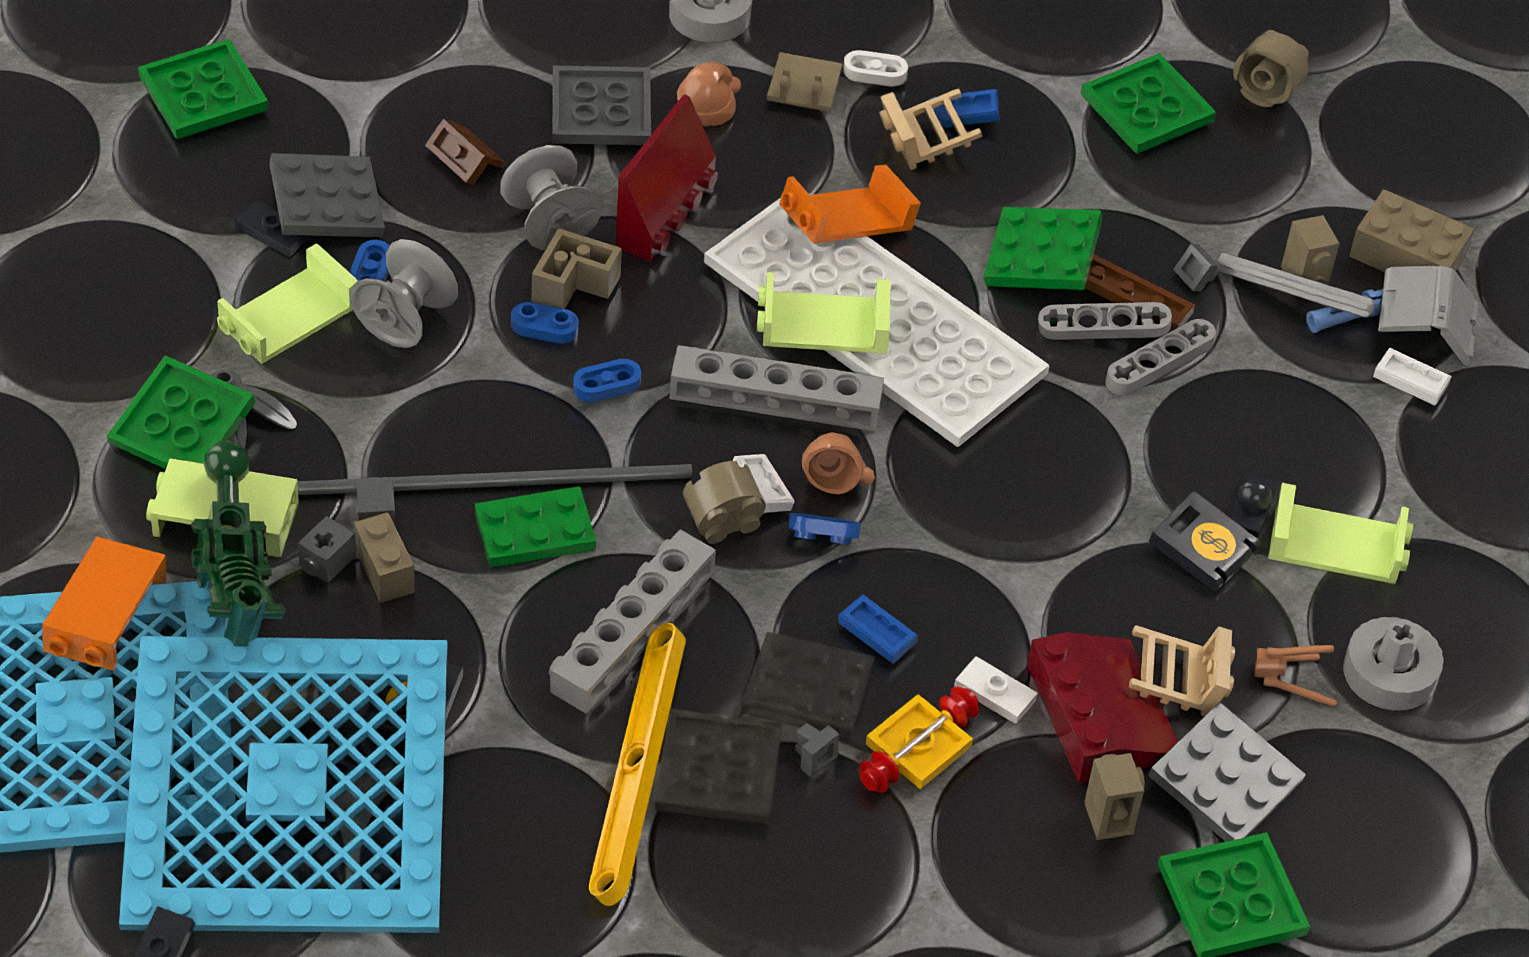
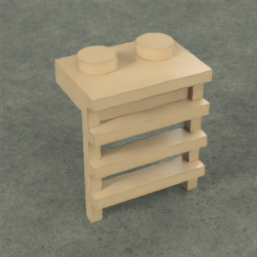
M959 88L904 111L901 110L893 92L881 96L884 110L879 112L886 130L891 129L892 134L890 136L897 152L902 151L910 170L916 169V164L924 160H928L929 163L935 161L934 156L946 152L948 156L953 153L952 149L958 146L970 147L971 141L982 137L979 128L968 133L966 132L951 101L962 97ZM944 105L959 135L958 137L948 140L933 108ZM923 112L926 113L941 144L931 148L915 118L916 115Z
M1135 625L1132 635L1143 638L1141 680L1132 678L1129 681V688L1140 691L1141 697L1147 698L1149 694L1160 697V703L1168 704L1169 701L1181 704V709L1188 711L1192 707L1201 710V715L1206 716L1223 697L1230 695L1234 684V677L1230 675V667L1235 656V647L1231 646L1232 630L1218 626L1205 645L1200 646ZM1155 642L1163 645L1161 687L1153 685ZM1176 649L1184 651L1181 693L1173 691Z

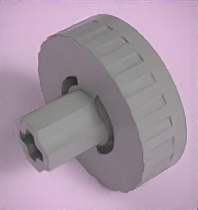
M670 0L669 17L673 26L688 38L709 43L723 42L739 36L746 30L751 20L752 0Z
M1380 617L1363 623L1355 630L1346 651L1343 671L1351 689L1364 701L1382 709L1401 711L1418 707L1433 695L1443 669L1444 659L1437 640L1422 626L1398 617ZM1376 655H1377V660L1379 661L1378 664H1377V662L1375 661ZM1412 666L1410 672L1400 674V672L1407 671Z

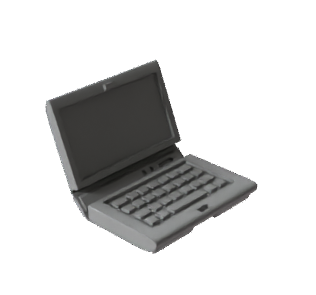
M1445 266L1390 267L1385 270L1378 331H1431V326L1441 329L1440 334L1460 361L1465 366H1468L1474 352L1475 336H1473V325L1476 324L1478 302L1452 268Z

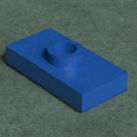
M997 89L961 93L962 97L951 101L963 125L1000 121ZM944 105L933 108L942 128L954 126Z
M864 594L842 611L838 617L839 624L892 664L911 649L918 640V635Z

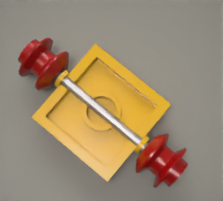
M955 686L951 689L950 696L945 695L939 699L940 712L917 694L867 735L866 745L874 752L871 755V762L864 760L859 765L860 780L863 785L871 791L884 793L888 790V782L897 783L901 773L921 790L972 747L973 738L961 728L967 725L968 718L973 719L979 715V702L976 695L969 689Z

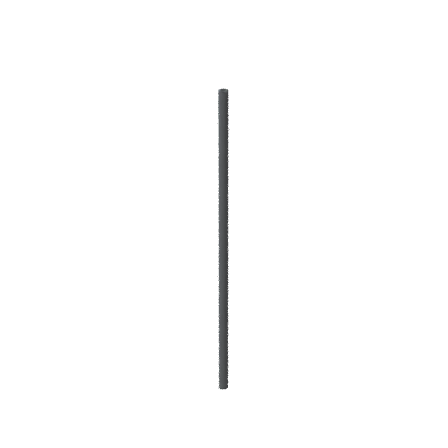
M692 464L392 478L393 491L692 478ZM356 479L297 481L298 496L357 493Z

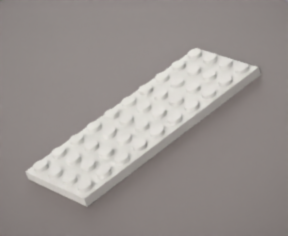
M781 198L716 244L704 255L705 264L756 301H758L759 286H766L767 272H774L773 291L875 298L877 279L891 280L890 334L887 354L825 351L855 373L883 377V393L957 447L1048 374L1049 364L869 237L813 244L779 205Z

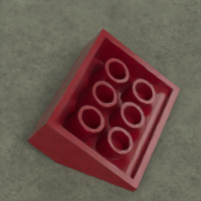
M683 94L618 176L616 246L649 262H652L659 251H665L675 230H681L686 216L691 210L698 208L702 195L707 189L711 190L714 187L718 177V172L715 171L716 155L690 96Z
M1065 632L1032 640L1027 667L1078 783L1090 780L1094 759L1108 754L1122 755L1131 753L1136 768L1144 769L1154 766L1178 743L1158 697L1149 694L1147 698L1140 696V691L1129 688V681L1132 678L1141 680L1142 665L1130 639Z

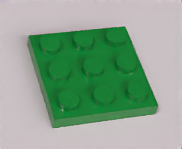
M230 39L138 67L141 81L176 139L269 110L267 98Z
M1160 53L1085 83L1081 87L1080 94L1136 154L1214 122L1216 111Z
M1003 207L984 273L985 286L1085 290L1102 223L1101 210Z
M164 356L106 437L109 444L165 469L170 458L204 464V457L207 451L217 442L229 441L256 403L254 394L168 356Z
M1267 832L1160 856L1158 862L1159 869L1198 957H1216L1308 935L1310 925Z

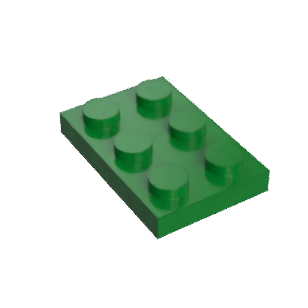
M580 486L475 503V516L490 568L596 550V538Z

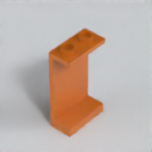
M887 165L875 166L867 188L809 195L794 176L788 177L779 203L813 244L912 230L921 204Z
M96 537L42 624L43 651L58 657H65L87 663L91 666L114 671L117 667L116 644L151 585L165 584L167 581L166 555Z

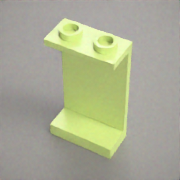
M317 243L306 249L307 269L238 309L233 308L224 298L217 301L219 314L217 322L220 329L226 335L230 334L239 342L240 347L247 355H252L261 364L353 310L350 303V290L358 280Z
M767 272L766 286H759L758 306H764V311H758L757 332H763V346L887 354L890 334L891 280L877 279L875 298L773 291L774 272Z
M170 458L166 471L160 472L156 484L157 496L155 499H150L146 518L148 521H151L152 533L155 537L161 536L166 520L192 524L194 519H208L212 501H217V484L207 477L204 464ZM249 471L246 477L239 482V502L249 503L250 521H264L266 525L264 537L268 555L281 557L299 503L297 479ZM222 525L226 529H235L230 525Z
M1282 483L1275 509L1268 559L1396 584L1399 571L1406 572L1410 550H1405L1404 545L1410 543L1413 531V523L1407 522L1409 508L1402 507L1397 524H1391L1294 504L1296 485Z

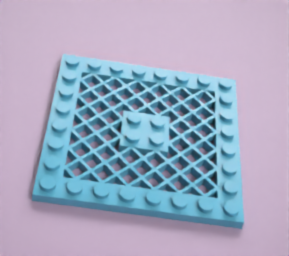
M208 580L205 588H199L197 581L151 585L123 632L124 634L131 628L139 633V635L131 642L120 637L116 647L121 651L116 654L117 667L115 670L101 668L94 675L84 670L89 665L87 663L76 660L73 662L68 658L58 657L43 651L42 624L62 592L0 597V655L7 659L0 665V685L7 689L0 696V715L8 720L0 727V745L8 750L0 759V776L9 782L0 791V807L5 810L0 811V853L125 841L131 761L126 757L132 752L133 732L125 726L134 718L135 701L131 702L124 695L131 688H137L138 667L130 672L122 665L131 657L139 661L140 636H162L159 632L167 625L176 630L171 637H224V618L209 617V613H207V605H210V602H212ZM18 637L25 644L15 652L7 645ZM38 651L45 657L34 665L27 658L33 652ZM54 664L64 669L56 678L46 673ZM16 667L26 672L17 682L7 676ZM112 674L122 680L116 687L113 685V678L110 677ZM178 678L177 684H178L181 680H183V678ZM223 678L207 679L215 686ZM37 680L40 683H36L35 695L27 690V688ZM196 682L184 694L195 703L207 691ZM227 689L222 694L229 700V692ZM17 697L27 703L18 712L8 706ZM176 699L175 717H178L186 709ZM216 700L212 701L202 710L211 721L225 711ZM114 704L124 710L116 718ZM35 712H36L37 726L34 725L33 723H31L29 720H27V719H29ZM193 717L181 729L186 734L192 729V737H194L205 726ZM229 720L220 729L231 739V722ZM17 728H20L27 735L20 742L16 743L8 736ZM117 735L125 742L117 750H114L111 747H116ZM174 735L173 746L175 745L180 749L185 744ZM212 735L199 747L211 756L223 744ZM36 743L38 753L40 754L38 757L28 751ZM96 752L107 758L97 768L87 762ZM192 752L179 765L190 774L191 772L185 769L189 763L194 760L195 770L203 762ZM232 753L218 763L228 775L234 770ZM59 755L67 763L56 771L48 764ZM18 759H21L28 764L21 773L17 774L9 769ZM116 766L127 772L117 782L107 776ZM79 769L87 777L80 784L76 785L68 778ZM171 770L172 780L173 778L178 776ZM211 770L197 781L207 793L221 782ZM38 773H41L48 780L38 789L29 781ZM99 783L108 791L99 799H96L88 792ZM58 787H61L69 794L58 803L49 795ZM189 788L176 800L188 810L201 798L197 794H193L194 791ZM227 789L216 801L227 811L236 803V796L230 789ZM21 790L29 798L20 806H17L9 799ZM119 797V798L122 799L123 801H115V800ZM78 801H80V802L83 803V804L75 805ZM39 804H41L44 808H36V807H37ZM170 806L168 826L180 817ZM209 806L195 817L205 829L219 818ZM187 824L174 837L198 834ZM225 825L217 833L234 831L228 825Z
M140 636L119 917L120 930H146L158 906L194 919L196 924L193 931L439 933L447 640L256 638L250 641L247 647L234 646L229 639L224 637ZM178 678H184L177 684ZM207 678L223 679L214 686ZM246 679L261 680L252 686ZM284 679L300 680L291 687ZM323 680L338 681L333 686L329 687ZM361 680L377 681L368 688ZM400 681H408L407 688ZM198 682L207 692L193 703L184 692L194 683ZM236 682L246 693L232 704L222 693ZM275 683L284 694L271 704L261 693ZM313 683L323 694L312 704H309L300 693ZM352 684L361 695L348 705L338 694L348 685ZM389 684L400 695L387 706L377 694ZM177 699L186 710L175 719ZM216 700L225 711L211 721L202 710L212 701ZM254 700L264 711L250 721L241 710ZM293 700L303 711L289 722L279 711ZM331 701L342 712L328 722L318 711ZM370 702L380 713L367 723L356 712L366 703ZM405 703H407L406 723L395 713ZM195 717L205 728L191 739L181 728ZM234 717L244 728L230 739L220 728ZM273 718L282 729L269 740L259 728ZM311 718L321 730L308 740L297 729ZM350 719L360 730L350 739L346 740L336 729ZM388 719L399 730L386 741L375 730ZM175 735L185 745L173 754ZM214 735L223 746L209 756L199 746L210 736ZM252 735L259 743H250L248 757L238 746ZM289 736H291V737H292L293 739H295L298 743H282V742H283L284 740H286ZM328 736L340 746L329 757L328 744H320ZM368 736L379 748L365 758L355 747ZM406 737L404 759L394 747ZM193 752L203 763L188 774L179 763ZM232 753L242 764L228 775L218 763ZM348 754L359 765L345 776L335 764ZM387 754L397 766L384 776L373 765ZM172 770L182 781L170 790ZM211 770L221 782L207 793L197 781ZM328 771L339 783L326 793ZM248 772L246 793L236 782ZM365 772L377 782L366 794L353 784ZM402 774H404V795L392 784ZM191 788L201 799L186 810L176 799ZM227 789H230L239 800L226 811L216 799ZM347 790L357 801L343 812L333 800ZM386 790L396 802L383 813L372 801ZM170 806L180 817L168 826ZM209 806L219 818L205 829L195 817ZM245 808L246 820L254 821L246 829L234 819ZM327 808L337 819L323 830L316 822H325ZM366 808L376 820L362 830L352 818ZM403 809V827L401 830L391 819ZM276 821L294 822L284 830ZM188 824L198 836L184 847L174 835ZM225 825H228L238 836L223 847L213 836ZM267 825L277 837L263 848L252 836ZM306 825L317 837L302 848L292 836ZM345 825L356 837L342 849L331 837ZM384 826L395 838L381 849L370 837ZM167 842L177 854L165 863ZM207 843L217 854L206 864L202 865L192 854L203 844ZM246 843L256 855L242 866L232 854ZM285 843L296 855L285 865L281 866L271 855ZM325 844L335 856L324 866H321L310 855ZM364 844L375 856L361 867L350 855ZM402 845L400 867L390 855ZM186 861L196 872L181 884L171 872ZM225 861L236 872L221 884L211 872ZM265 861L276 873L261 885L250 873ZM302 862H305L315 873L301 885L290 873ZM344 862L355 874L340 885L330 873ZM381 863H384L394 874L380 886L369 874ZM164 879H165L173 888H163V886H164ZM204 879L212 888L194 887ZM244 879L252 888L234 887ZM284 880L292 889L273 888ZM323 880L331 889L313 888ZM363 881L370 889L353 888ZM401 881L400 890H391Z

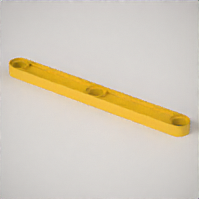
M672 623L659 625L650 634L589 882L590 893L605 906L614 905L624 897L631 879L686 638ZM644 755L642 759L636 765H634L637 759ZM614 880L610 888L603 892L604 888Z

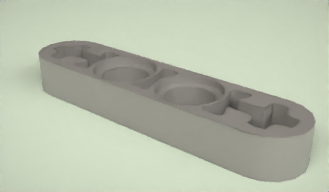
M1158 302L1049 305L1043 308L1038 316L1039 332L1042 336L1052 340L1161 337L1169 332L1172 323L1171 310L1168 306ZM1123 314L1129 316L1132 321L1129 325L1120 327L1115 325L1112 320L1115 316ZM1090 315L1096 318L1097 323L1093 327L1087 328L1081 326L1078 320L1083 316ZM1137 315H1141L1142 325H1137ZM1154 315L1159 316L1160 324H1153L1152 317ZM1068 317H1072V327H1068ZM1050 318H1057V326H1050Z
M1194 319L1123 357L1109 366L1106 387L1113 394L1126 396L1209 351L1213 346L1216 334L1215 327L1206 320ZM1176 346L1182 350V353L1172 354L1165 348ZM1150 360L1157 366L1145 368L1139 362Z

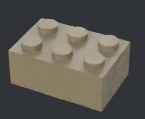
M1383 189L1356 229L1349 257L1383 272L1390 267L1445 266L1457 271L1467 255L1474 228Z

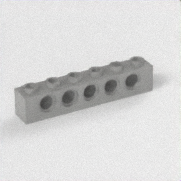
M678 345L671 373L669 399L876 432L884 378Z
M679 530L671 540L666 539L659 547L657 555L649 563L645 562L642 564L636 574V578L628 586L624 585L620 588L614 602L607 609L603 608L597 613L591 627L585 633L580 632L575 637L567 653L563 657L558 656L553 661L549 669L550 693L587 714L645 650L650 634L659 625L669 623L714 573L716 550L682 530Z

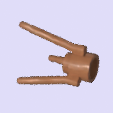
M1332 645L1257 648L1255 677L1264 678V686L1277 687L1332 707L1337 705V701L1277 679L1278 675L1285 676L1286 662L1318 661L1320 653L1334 651Z

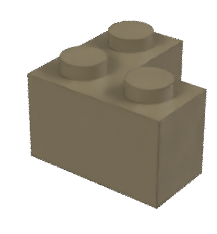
M558 228L532 273L531 302L565 309L576 289L608 299L621 276L622 248Z

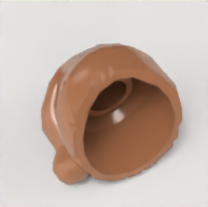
M704 62L694 67L679 85L677 99L679 101L683 94L690 96L702 126L721 125L730 120L735 114L736 100L734 94L740 90L741 81L732 76L730 69L724 64Z
M830 432L819 436L810 443L802 455V468L807 479L813 486L826 493L842 494L852 490L858 483L871 485L875 479L874 471L866 467L855 445L849 437L843 434Z

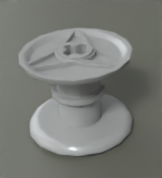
M545 145L531 149L518 157L506 169L500 182V194L507 204L518 209H531L525 221V237L531 246L540 250L547 249L558 228L586 237L596 226L602 214V202L596 192L586 187L571 186L577 175V160L572 151L562 146Z
M401 239L391 243L386 252V267L393 282H384L370 278L357 281L350 290V303L357 318L378 339L395 347L409 348L417 345L423 335L422 320L418 313L421 306L424 305L436 309L451 306L458 297V284L451 269L434 251L416 241Z

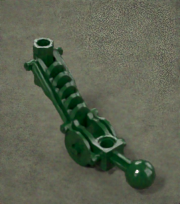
M227 440L217 442L207 451L203 463L207 477L217 484V501H212L208 519H194V522L191 524L193 533H198L197 549L192 550L191 559L192 568H196L198 587L205 588L208 578V587L212 598L210 605H207L209 617H225L224 638L229 639L234 646L247 647L250 641L257 638L262 619H283L285 608H283V604H275L271 590L263 582V580H269V577L272 576V569L268 565V552L264 551L263 544L266 525L264 521H250L249 503L239 502V482L246 477L250 469L248 453L239 443ZM222 525H230L235 529H226Z

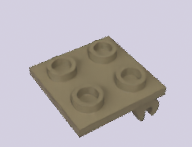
M780 52L767 100L830 112L842 70V63Z

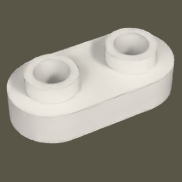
M857 50L848 53L844 58L843 72L848 79L855 82L892 87L903 84L907 78L908 64L903 58L896 55Z

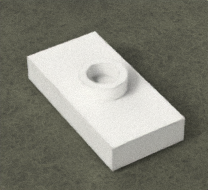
M1391 348L1388 349L1373 377L1433 405L1437 404L1452 377Z
M765 454L734 456L733 461H737L739 467H744V464H746L750 468L766 504L764 513L790 511L795 501Z
M975 657L955 680V686L971 690L976 695L978 702L1015 724L1019 722L1037 699V692L978 657Z

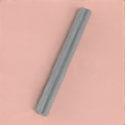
M1222 253L1217 260L1218 269L1221 273L1360 317L1368 318L1374 308V300L1372 298L1231 254Z

